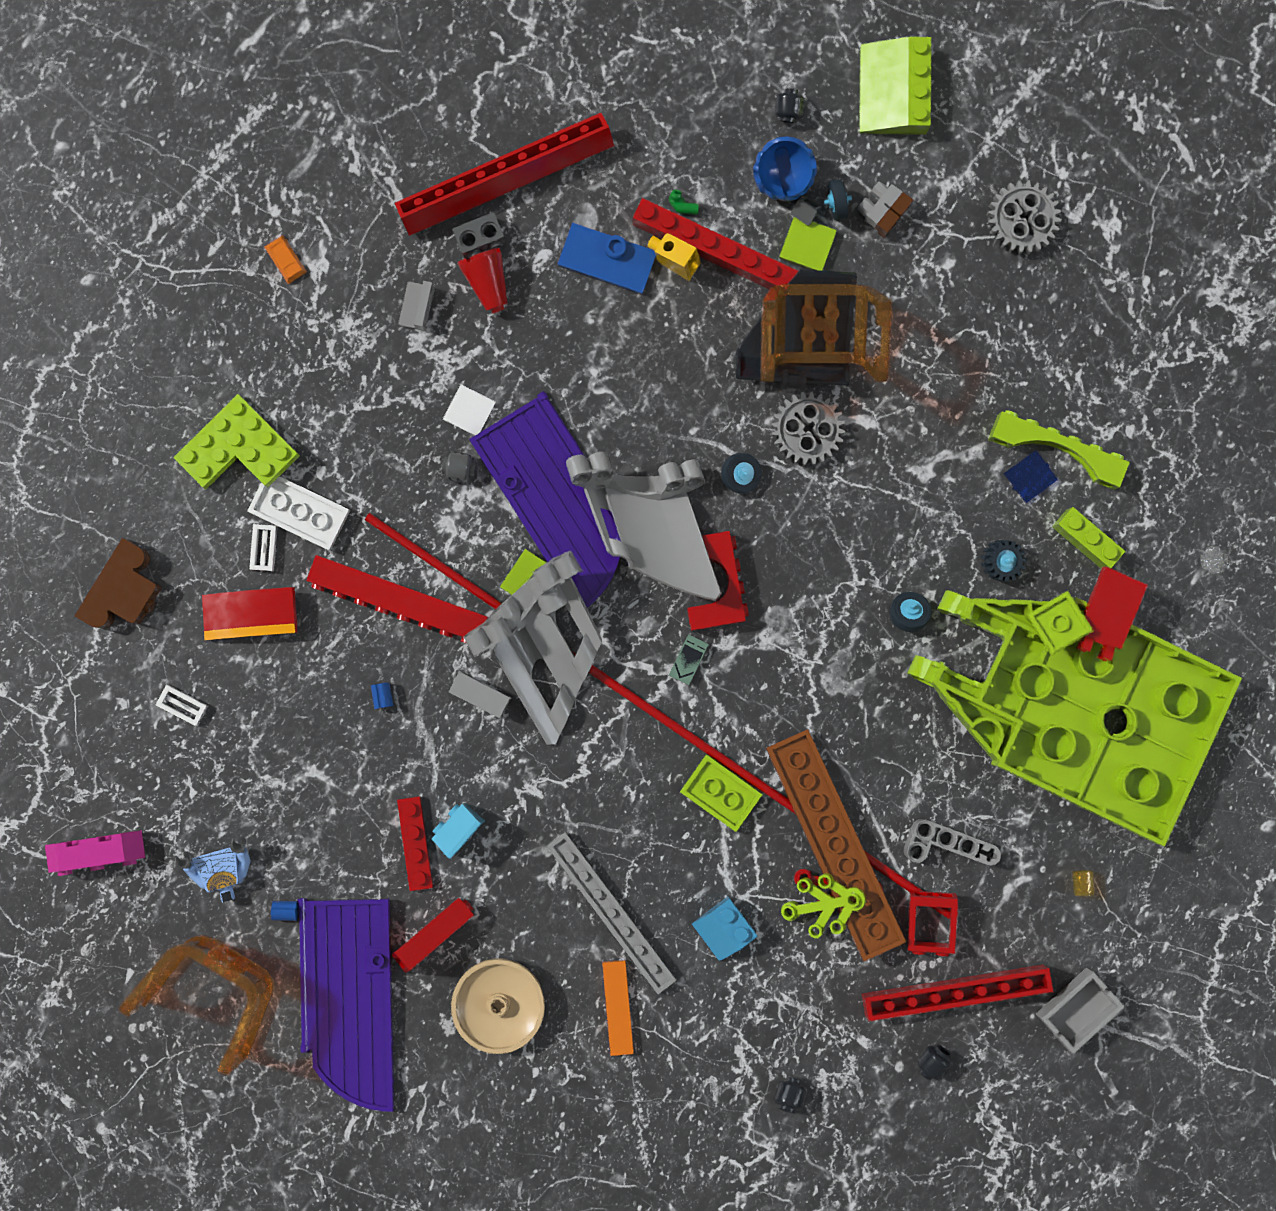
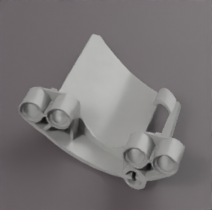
M596 452L588 458L584 455H575L567 459L566 465L572 484L583 487L605 548L609 554L614 557L619 556L627 559L629 567L667 586L709 600L716 601L719 598L721 591L687 492L697 489L705 483L698 460H688L679 466L674 462L666 463L658 469L660 476L637 477L614 475L606 452ZM600 508L612 512L621 541L609 538Z

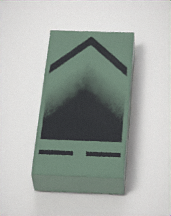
M688 634L668 676L689 685L709 644Z

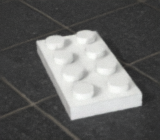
M279 476L268 488L261 482L248 512L331 551L350 510Z

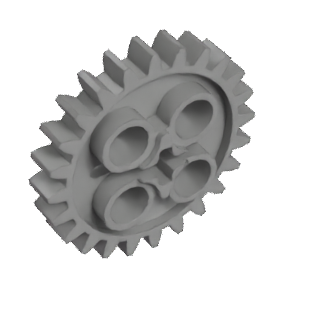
M1019 180L1016 183V188L1012 183H1009L1007 190L1001 188L999 191L1000 195L996 194L993 198L995 202H991L989 205L992 210L987 213V216L993 219L989 220L987 225L994 226L989 233H997L998 236L994 241L1002 240L1001 248L1009 245L1010 253L1014 248H1017L1019 255L1024 249L1027 254H1030L1033 248L1036 252H1039L1041 245L1047 247L1049 244L1048 240L1052 241L1055 238L1053 233H1057L1060 229L1056 225L1062 219L1056 216L1061 213V210L1054 208L1059 202L1051 201L1053 193L1045 194L1047 187L1039 190L1038 182L1034 187H1031L1030 180L1026 182L1025 186ZM1025 199L1032 200L1034 207L1027 206ZM1004 208L1012 209L1014 215H1007ZM1021 215H1022L1023 217H1026V216H1027L1028 219H1027V220H1026L1025 218L1021 219L1020 216H1021ZM1034 220H1041L1044 226H1036ZM1014 228L1021 229L1023 236H1017L1014 233Z
M801 392L800 399L792 395V403L785 399L784 405L786 408L782 406L777 408L781 415L774 414L773 416L778 422L771 424L772 428L777 429L771 436L778 437L774 445H782L779 453L788 452L785 459L793 456L794 464L799 459H802L803 466L810 460L813 466L816 464L817 458L821 463L825 461L824 455L831 458L833 455L830 450L838 451L839 448L835 443L843 442V439L838 437V435L845 433V430L839 429L840 426L845 424V421H838L842 412H834L837 404L830 407L828 405L830 398L823 402L822 394L816 399L813 392L807 398L804 392ZM804 409H813L815 417L807 418L804 415ZM795 413L799 414L803 423L795 417ZM794 422L798 426V431L789 432L786 424ZM805 425L813 427L811 432L807 431L805 433L803 431ZM821 425L827 426L830 431L829 435H821L818 427ZM813 435L821 441V445L816 442ZM804 439L811 441L812 449H803L800 442Z

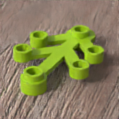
M825 873L821 875L818 879V884L824 889L831 888L842 897L833 898L812 884L809 878L800 879L797 882V889L802 893H810L820 901L800 905L796 901H789L782 906L781 914L784 919L793 921L801 914L823 910L816 923L809 927V935L813 938H819L824 934V927L835 908L844 906L839 918L830 924L831 932L840 934L845 930L846 922L852 912L862 909L866 903L865 894L861 889L856 887L847 889L834 880L831 874ZM824 877L828 878V885L823 882ZM803 881L807 883V889L802 887ZM851 896H854L856 898V903L851 902ZM787 908L792 910V916L787 913ZM835 923L840 924L841 930L835 928ZM814 927L819 929V934L814 932Z

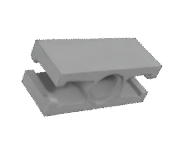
M458 672L449 690V693L498 718H502L511 700V697L462 672Z

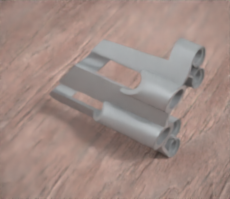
M572 551L554 557L534 570L533 575L513 595L508 597L484 623L463 637L474 657L489 648L491 649L547 745L557 743L575 698L602 643V637L571 578L576 573L583 572ZM566 605L583 635L582 642L575 656L556 623V610ZM538 659L545 661L560 687L551 710L532 679L533 666Z

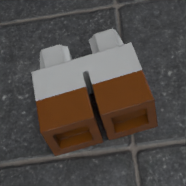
M878 181L870 192L879 199L878 202L873 204L865 198L857 209L865 216L864 222L873 226L878 231L877 233L882 238H885L911 206L913 199L893 184L888 187Z

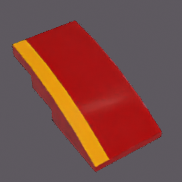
M295 587L202 595L205 640L298 633Z

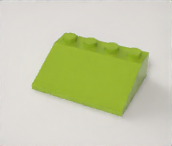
M904 37L861 44L859 133L927 134L931 126V37Z

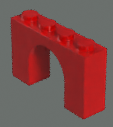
M730 531L703 535L702 538L710 561L717 563L723 568L727 575L728 587L725 595L719 601L687 608L691 631L742 623L746 621L745 617L749 616L747 603H742L741 594H745L743 580L739 581L737 572L741 571L739 558H734L733 550L737 549L735 536H731Z

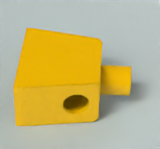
M668 233L665 234L663 239L653 235L648 242L647 247L655 251L660 264L690 281L701 264L696 247Z

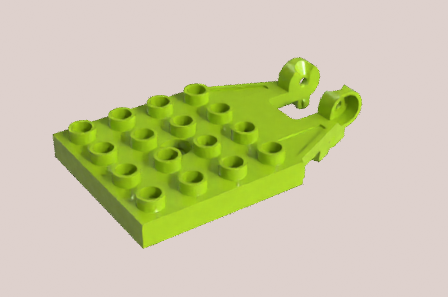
M946 590L937 610L943 614L958 617L963 624L978 627L999 637L1003 641L1002 646L984 683L973 681L950 670L942 661H931L915 655L907 674L935 688L943 702L992 759L991 765L1154 844L1165 847L1242 678L1134 625H1131L1122 649L1118 650L1115 648L1112 661L1107 660L1105 662L1097 658L1103 645L1093 641L1090 652H1082L1076 649L1078 640L1051 656L1027 618V614L1049 601L969 599L958 593ZM1077 597L1073 598L1083 614L1087 602ZM1121 708L1127 718L1126 728L1123 732L1112 734L1111 736L1108 734L1109 731L1104 724V714H1107L1110 710Z

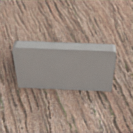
M423 281V284L408 282L399 319L400 326L425 331L435 289L432 282Z

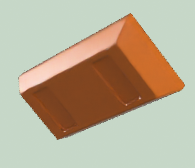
M283 235L264 246L288 284L307 273Z

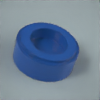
M618 235L610 236L604 245L606 255L615 260L622 258L627 252L625 239Z

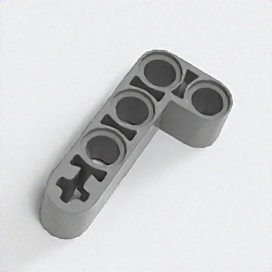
M918 819L913 823L904 846L906 858L916 863L926 859L931 844L986 865H995L1001 858V852L995 845L926 819ZM925 823L928 825L929 831L925 836H920L918 828L921 824ZM943 832L950 834V840L946 844L940 842V836ZM965 840H970L972 844L968 852L962 850V843ZM919 845L921 853L918 857L914 858L911 856L910 850L913 846ZM979 848L993 853V856L987 857L978 853Z

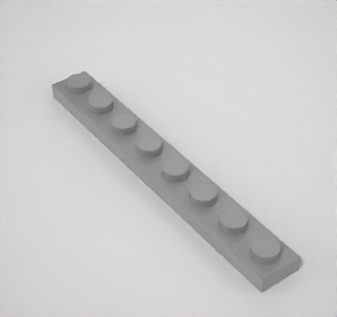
M564 832L548 844V849L656 993H661L674 983L676 978L568 834Z

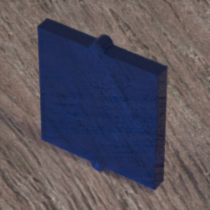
M1036 450L1003 473L1013 486L1012 490L1017 491L1025 504L1058 480L1050 470L1049 463H1045Z

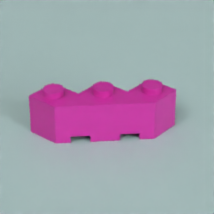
M142 830L45 845L48 873L58 872V876L72 874L73 869L90 867V871L105 869L104 865L118 862H122L123 866L137 864V859L145 858Z

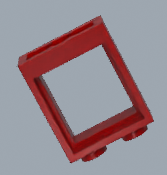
M910 890L907 934L908 951H912V953L917 955H924L926 952H934L938 956H949V953L955 954L958 897L956 893ZM916 906L950 908L948 943L914 941Z

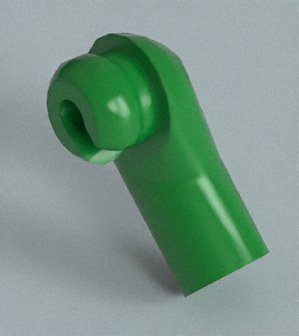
M680 190L671 191L669 202L677 213L698 215L699 204L687 203L682 197Z

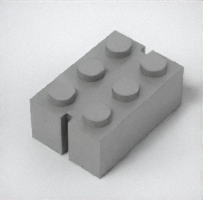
M1085 968L1042 1007L1036 1015L1053 1032V1035L1062 1045L1074 1054L1124 1008V1005L1107 989V986L1093 971Z

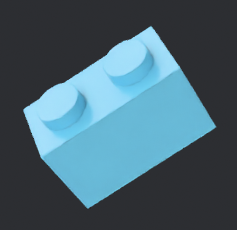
M465 803L461 806L456 804L448 813L450 816L445 824L441 821L432 831L435 833L432 840L449 859L455 856L485 821Z

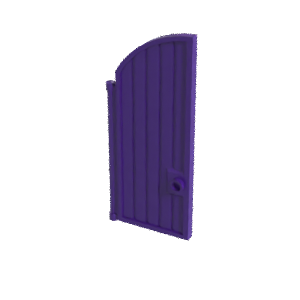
M542 391L537 395L536 399L473 436L469 441L546 562L563 553L572 551L583 572H578L571 576L586 608H589L601 596L612 580L620 557H614L607 552L583 487L572 484L566 461L572 456L584 454L549 401L546 392ZM600 508L609 538L621 541L612 512Z
M298 898L301 1052L306 1053L312 1050L314 1070L336 1094L349 1102L367 1109L393 1112L395 1109L390 898L307 900V898Z

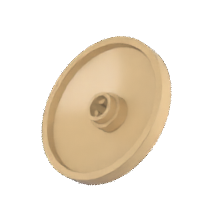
M502 958L482 961L467 970L457 983L451 1002L453 1022L462 1038L474 1048L493 1054L512 1052L528 1043L538 1031L545 1009L543 991L534 974L520 963Z

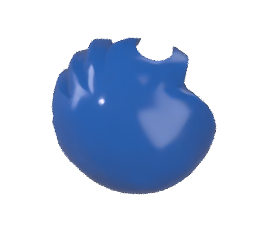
M789 136L778 137L769 141L762 151L757 154L756 162L753 166V175L759 191L773 200L793 201L798 199L801 195L808 192L817 174V164L812 149L808 148L803 141Z

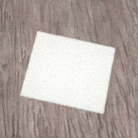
M460 385L443 420L473 435H477L481 432L496 402Z

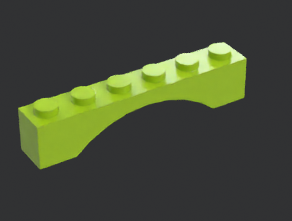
M1002 411L997 415L988 438L989 441L1007 448L1025 444H1041L1057 448L1077 460L1087 471L1093 482L1112 490L1121 486L1130 463L1124 460V456L1113 452L1111 454L1106 453L1098 445L1090 444L1088 446L1081 443L1082 440L1075 436H1063L1055 428H1043L1035 420L1018 418L1019 415L1012 411Z

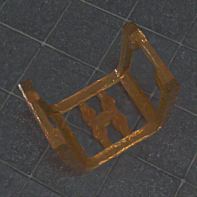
M785 284L771 287L763 299L761 381H774L776 369L779 364L854 363L861 365L868 371L876 382H887L889 378L892 300L873 287L865 285ZM786 295H805V305L801 310L804 326L800 334L803 340V352H785ZM814 295H828V304L824 309L826 318H815L817 313L814 307ZM837 295L856 296L854 352H835V342L839 337L836 330V319L840 314L837 307ZM868 301L875 306L876 323L882 326L880 356H874V359L866 355ZM772 325H775L774 354L771 355ZM814 329L817 331L824 330L823 336L826 341V352H812V342L816 338Z
M199 935L187 940L182 945H177L167 950L120 1005L119 1011L129 1017L136 1013L140 1005L146 1007L151 1004L185 957L188 956L241 987L247 995V1004L217 1069L224 1075H228L249 1057L272 997L274 983L270 973L262 966L215 938ZM196 946H205L211 950L207 954ZM248 971L259 980L253 983L243 974Z

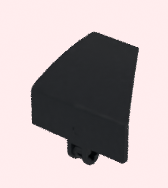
M800 269L769 305L737 348L735 378L781 382V391L798 389L800 392H805L806 383L848 386L850 382L849 350L857 273Z

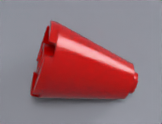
M491 249L473 255L468 260L465 258L458 261L460 270L485 310H491L492 314L504 310L503 305L508 303L501 249Z

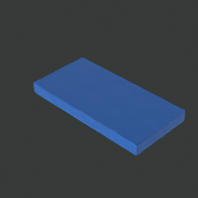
M572 222L558 261V266L643 295L656 258L655 251L626 241V254L620 259H611L606 255L604 248L606 240L611 235Z

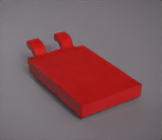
M1102 567L1083 613L1093 632L1081 638L1076 649L1082 652H1090L1093 641L1103 645L1097 658L1105 662L1107 660L1112 661L1115 648L1119 650L1123 647L1148 585L1109 567Z

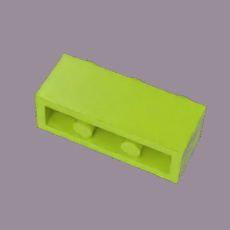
M1074 507L1067 509L1052 526V528L1101 569L1104 566L1112 568L1126 552Z

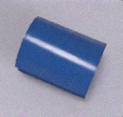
M390 682L371 685L374 709L393 706Z
M272 901L271 920L297 921L299 914L298 901Z

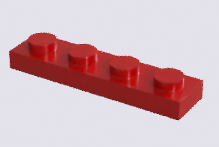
M421 796L398 799L397 804L409 890L433 888Z

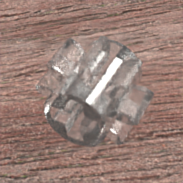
M1220 546L1205 548L1206 553L1201 554L1200 557L1202 568L1205 571L1209 570L1210 574L1225 572L1224 567L1229 566L1230 563L1227 551L1221 550Z

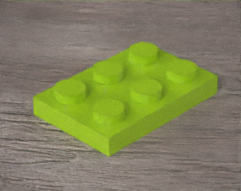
M708 755L704 756L680 790V793L735 832H737L763 795Z

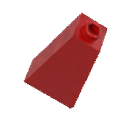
M457 898L391 954V956L405 973L410 971L474 916L471 912L473 907L466 899L461 900Z

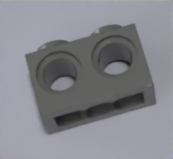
M494 212L452 229L464 259H470L473 255L489 249L501 248L502 244L506 243ZM495 230L496 235L494 237L488 238L485 236L486 231ZM473 238L475 243L472 246L464 245L465 240Z

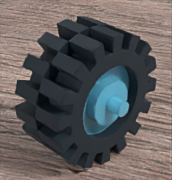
M995 540V543H989V548L983 550L986 554L981 555V559H984V563H981V566L986 568L983 570L985 574H989L988 577L999 581L1017 579L1016 576H1021L1020 570H1025L1026 567L1022 563L1027 562V558L1022 557V555H1025V551L1020 550L1022 547L1016 544V542L1009 540Z

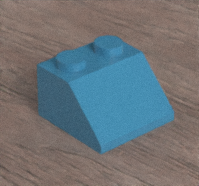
M729 896L692 923L693 927L719 961L739 951L757 937L756 932Z

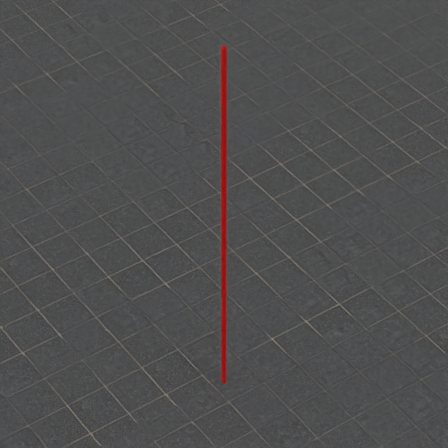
M371 513L366 516V522L495 610L502 604ZM591 665L588 673L795 814L787 797L613 678ZM864 851L870 865L908 892L910 890L923 891ZM932 907L940 914L950 919L949 908Z

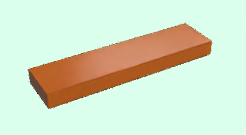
M626 961L602 962L610 1055L634 1054Z

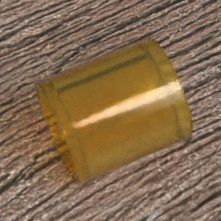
M1090 870L1073 871L1074 895H1095L1094 872Z

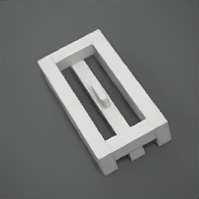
M253 524L250 570L274 572L277 526ZM259 530H263L260 565H256ZM268 530H271L268 566H265Z
M170 685L165 686L156 703V706L195 726L199 725L200 719L203 718L204 712L208 708V705ZM171 692L200 707L198 711L167 694ZM166 699L195 714V719L163 703Z

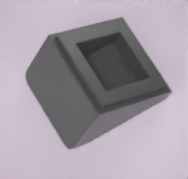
M805 196L797 201L791 215L804 224L810 225L824 208L808 196Z

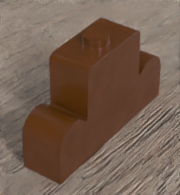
M122 538L74 616L92 627L101 629L108 628L113 624L115 620L114 613L130 623L140 624L146 614L151 613L156 605L155 599L162 589L161 585L139 572L149 565V553L134 542Z

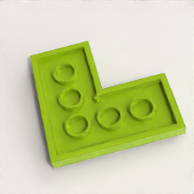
M237 394L173 458L206 490L237 459L268 488L300 455Z

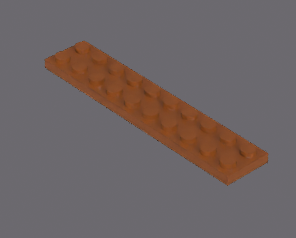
M807 729L767 747L766 751L822 873L831 874L834 880L847 889L856 887L865 894L866 903L864 907L858 911H853L846 922V926L862 961L869 960L905 943V938L809 730ZM824 877L827 884H829L828 878ZM829 888L834 898L842 897ZM854 896L850 897L852 903L857 902ZM844 906L838 907L840 913L842 912Z

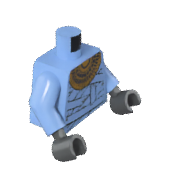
M242 837L241 844H237L233 838L230 848L192 858V861H190V854L184 852L185 860H180L176 856V866L183 869L190 879L201 889H205L207 893L219 889L222 903L236 899L232 885L243 882L251 863L247 848L245 847L246 838Z

